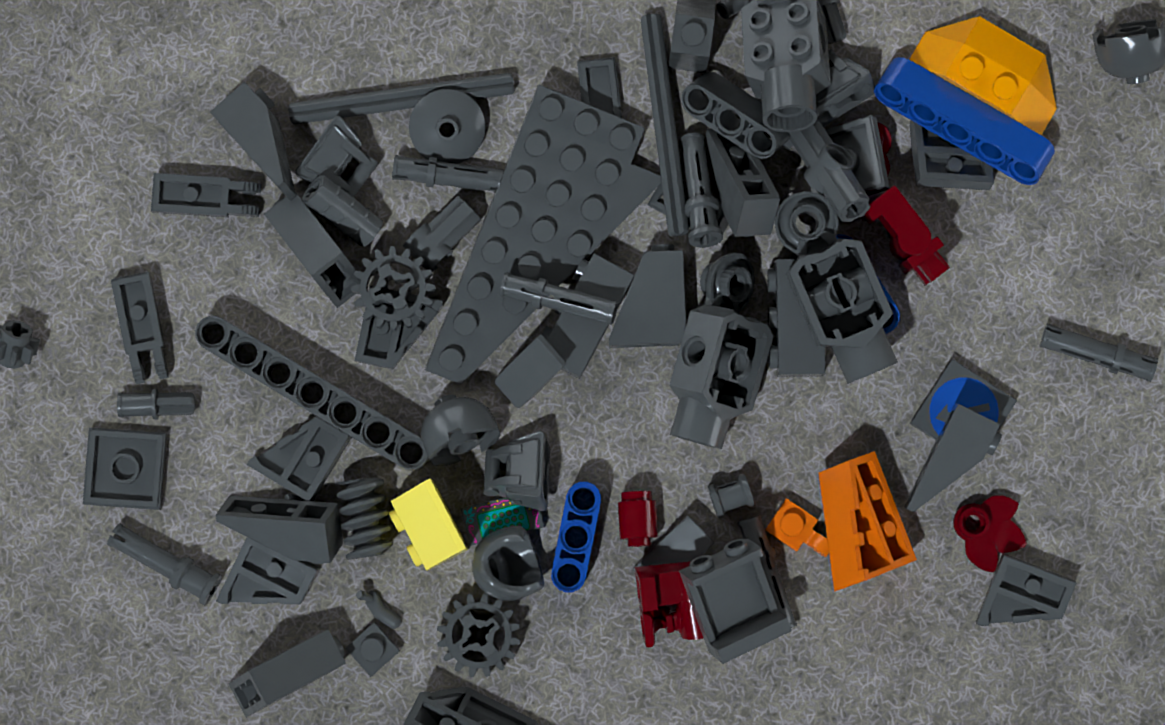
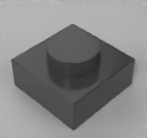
M375 622L345 648L370 677L400 652L397 646Z

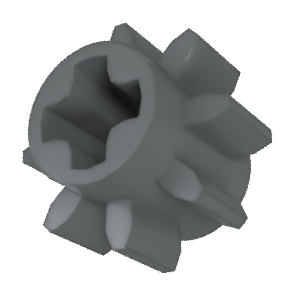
M15 320L8 321L3 326L0 325V364L2 366L12 369L20 368L25 363L31 364L32 356L37 355L40 339L32 338L33 329L29 325Z

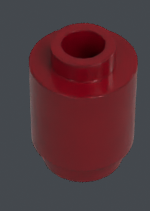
M652 491L621 493V502H618L620 540H627L628 547L651 546V538H658L656 500H652Z

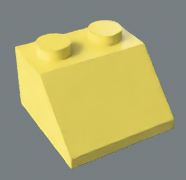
M432 479L420 483L391 501L394 510L390 511L389 515L399 533L406 530L412 542L406 548L416 567L423 564L428 571L469 550Z

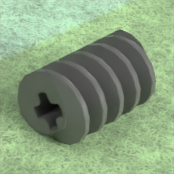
M363 478L336 483L347 486L346 489L337 493V499L349 501V504L339 509V513L351 516L350 520L341 524L343 530L353 532V535L343 540L344 545L356 548L346 555V560L385 555L383 550L392 546L393 541L383 539L381 535L391 530V526L379 523V519L387 516L389 512L376 506V504L386 500V495L374 492L375 488L384 484V479Z

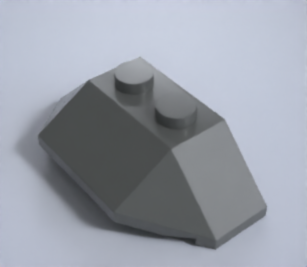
M460 687L431 693L430 691L420 692L403 725L539 724L536 720L469 687Z

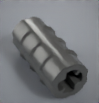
M319 175L315 178L302 197V202L313 209L315 214L321 215L330 222V225H334L345 236H348L360 246L365 247L370 244L383 225V220L372 213L370 208L364 207L355 200V197L350 196L341 189L340 185H336L324 175Z

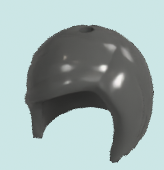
M509 526L496 530L484 537L475 548L472 573L477 585L486 594L499 600L511 601L529 596L544 587V577L540 563L537 559L531 537L524 527Z

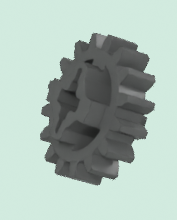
M390 246L389 255L383 256L381 251L376 249V260L371 262L363 258L362 262L366 270L364 272L354 271L353 275L361 281L360 285L351 286L353 293L361 294V298L357 299L354 305L356 308L366 306L367 310L362 317L366 321L373 316L377 317L376 327L379 329L384 326L385 322H390L391 330L397 331L398 322L402 321L408 328H411V317L415 315L423 320L425 315L421 310L422 306H433V301L426 297L427 293L436 291L435 285L426 283V280L433 273L431 269L420 270L424 263L422 257L414 261L410 260V249L406 248L402 256L397 255L395 246ZM391 264L404 265L413 272L406 274L393 271ZM378 270L380 277L376 287L368 291L370 278ZM390 280H394L396 284L403 283L404 285L399 289L400 296L397 298H393L390 293L384 294L383 292L388 289L387 282ZM419 286L417 300L409 308L407 303L412 290L417 289ZM382 303L394 307L397 314L381 312L374 306Z
M486 593L482 595L480 602H475L474 596L468 594L467 604L464 606L458 600L453 601L454 608L456 609L454 614L447 611L443 612L442 615L448 620L447 626H437V631L445 633L446 639L439 641L437 645L438 647H448L449 652L443 658L445 661L453 658L458 661L455 671L459 672L464 666L469 667V677H474L477 669L482 668L483 673L488 677L491 674L490 666L495 665L501 671L505 668L501 660L504 656L514 659L516 655L509 648L510 645L520 644V639L512 637V631L519 629L520 624H510L508 619L514 613L512 609L504 613L500 610L503 600L498 599L492 605L489 604V597ZM485 609L495 615L489 620L476 619L470 610ZM459 619L464 627L462 639L454 644L453 629ZM492 623L494 624V627L485 636L487 640L485 645L482 646L480 642H475L474 644L470 643L466 647L463 646L473 634L470 629L473 625L480 629L484 626L488 627ZM504 626L505 640L499 651L494 644L495 632ZM469 650L479 651L483 653L487 660L472 661L465 658L463 654Z

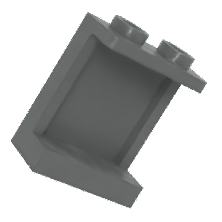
M750 539L733 540L724 546V550L712 556L703 555L697 557L689 563L688 567L679 571L707 649L722 664L792 631L788 618L779 612L760 561V557L764 555L760 546Z

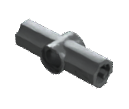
M818 118L807 129L789 132L791 135L790 141L807 166L804 172L805 180L813 189L825 194L840 220L852 222L854 219L864 216L871 207L868 203L869 197L851 171L854 160L849 152L832 142Z

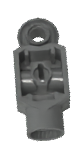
M752 0L741 9L745 77L755 97L761 99L763 124L767 128L778 132H796L807 129L817 120L816 94L831 85L826 17L818 0Z
M809 191L794 193L780 205L774 224L777 236L782 244L797 255V260L786 276L816 346L832 347L847 384L898 363L883 329V325L893 312L862 241L836 239L839 226L838 215L827 198L819 193ZM800 214H809L815 219L816 229L812 234H803L797 229L796 218Z
M742 253L724 255L714 263L707 265L703 270L700 286L703 294L706 295L703 306L690 311L669 385L679 399L670 435L717 449H722L730 419L753 410L773 340V334L767 324L760 322L757 318L740 315V312L750 301L755 284L754 268L750 260Z

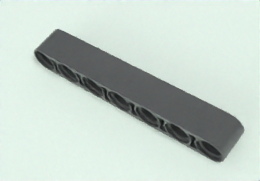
M207 316L197 324L195 337L203 348L406 470L418 471L428 463L429 459L424 449L423 441L419 436L218 316ZM212 325H221L224 329V337L221 342L212 345L208 344L205 335L207 329ZM246 344L255 345L257 349L256 359L250 364H241L238 359L239 350ZM278 364H286L290 369V377L283 384H275L271 379V371ZM317 383L321 385L323 389L322 399L316 404L306 403L303 397L305 388L310 384ZM344 403L353 404L356 408V417L349 424H341L336 418L337 409ZM377 423H384L389 428V437L381 444L372 443L369 438L370 428ZM409 443L419 444L423 451L421 459L415 464H408L402 458V450Z

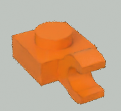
M786 498L765 531L796 552L804 543L825 558L829 554L827 538L813 530L818 519Z

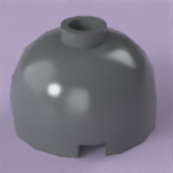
M1156 19L1138 20L1119 24L1121 28L1116 30L1115 34L1104 36L1103 29L1092 34L1095 53L1101 67L1113 77L1126 78L1127 84H1139L1149 81V74L1158 71L1165 64V20L1160 27H1157Z
M453 394L444 396L434 403L435 407L429 411L421 427L424 449L429 461L431 460L435 466H448L462 461L458 454L468 452L479 444L480 450L483 452L494 445L500 438V431L496 420L488 407L476 399L469 397L457 398Z

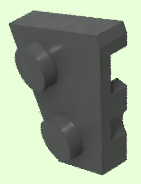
M247 537L216 602L220 604L251 602V604L281 603L300 605L319 567L307 561L292 560Z
M1002 553L978 614L976 624L989 626L991 623H1022L1035 619H1063L1077 583L1075 580Z

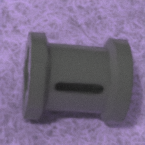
M744 474L738 475V480L717 487L713 484L707 486L718 518L723 517L724 512L747 505L749 508L755 506Z

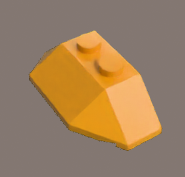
M981 16L925 32L909 59L1042 135L1057 110L1046 55Z

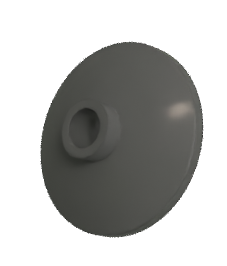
M455 89L435 90L425 95L415 105L409 121L410 138L416 150L427 160H429V157H437V161L458 164L473 156L481 146L485 135L484 115L477 102L466 93ZM449 122L453 124L455 130L451 135L446 136L440 132V126L443 123Z

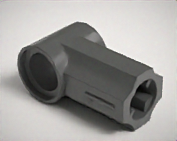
M457 196L429 224L426 222L405 241L403 247L411 250V255L414 259L422 257L424 259L422 267L425 270L431 269L434 272L438 268L436 264L444 257L447 259L453 253V247L481 219L465 201Z

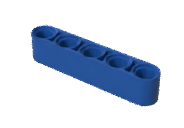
M902 57L894 58L874 87L875 96L887 107L1022 184H1036L1054 155V146L1042 135L909 59Z

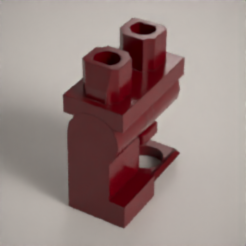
M895 185L869 204L871 207L862 216V221H867L871 224L878 218L891 234L889 242L890 251L895 258L903 261L898 266L904 274L913 270L924 286H926L950 268L937 251L944 244L938 236L931 239L928 227Z
M691 561L634 567L637 596L640 604L642 637L646 647H653L655 645V633L661 628H665L667 633L679 631L683 639H703L679 573L680 570L688 567ZM677 604L676 609L673 611H671L667 607H660L665 605Z

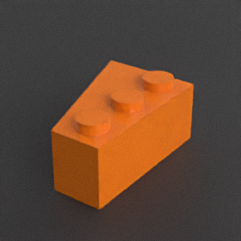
M875 451L819 472L834 592L917 560Z

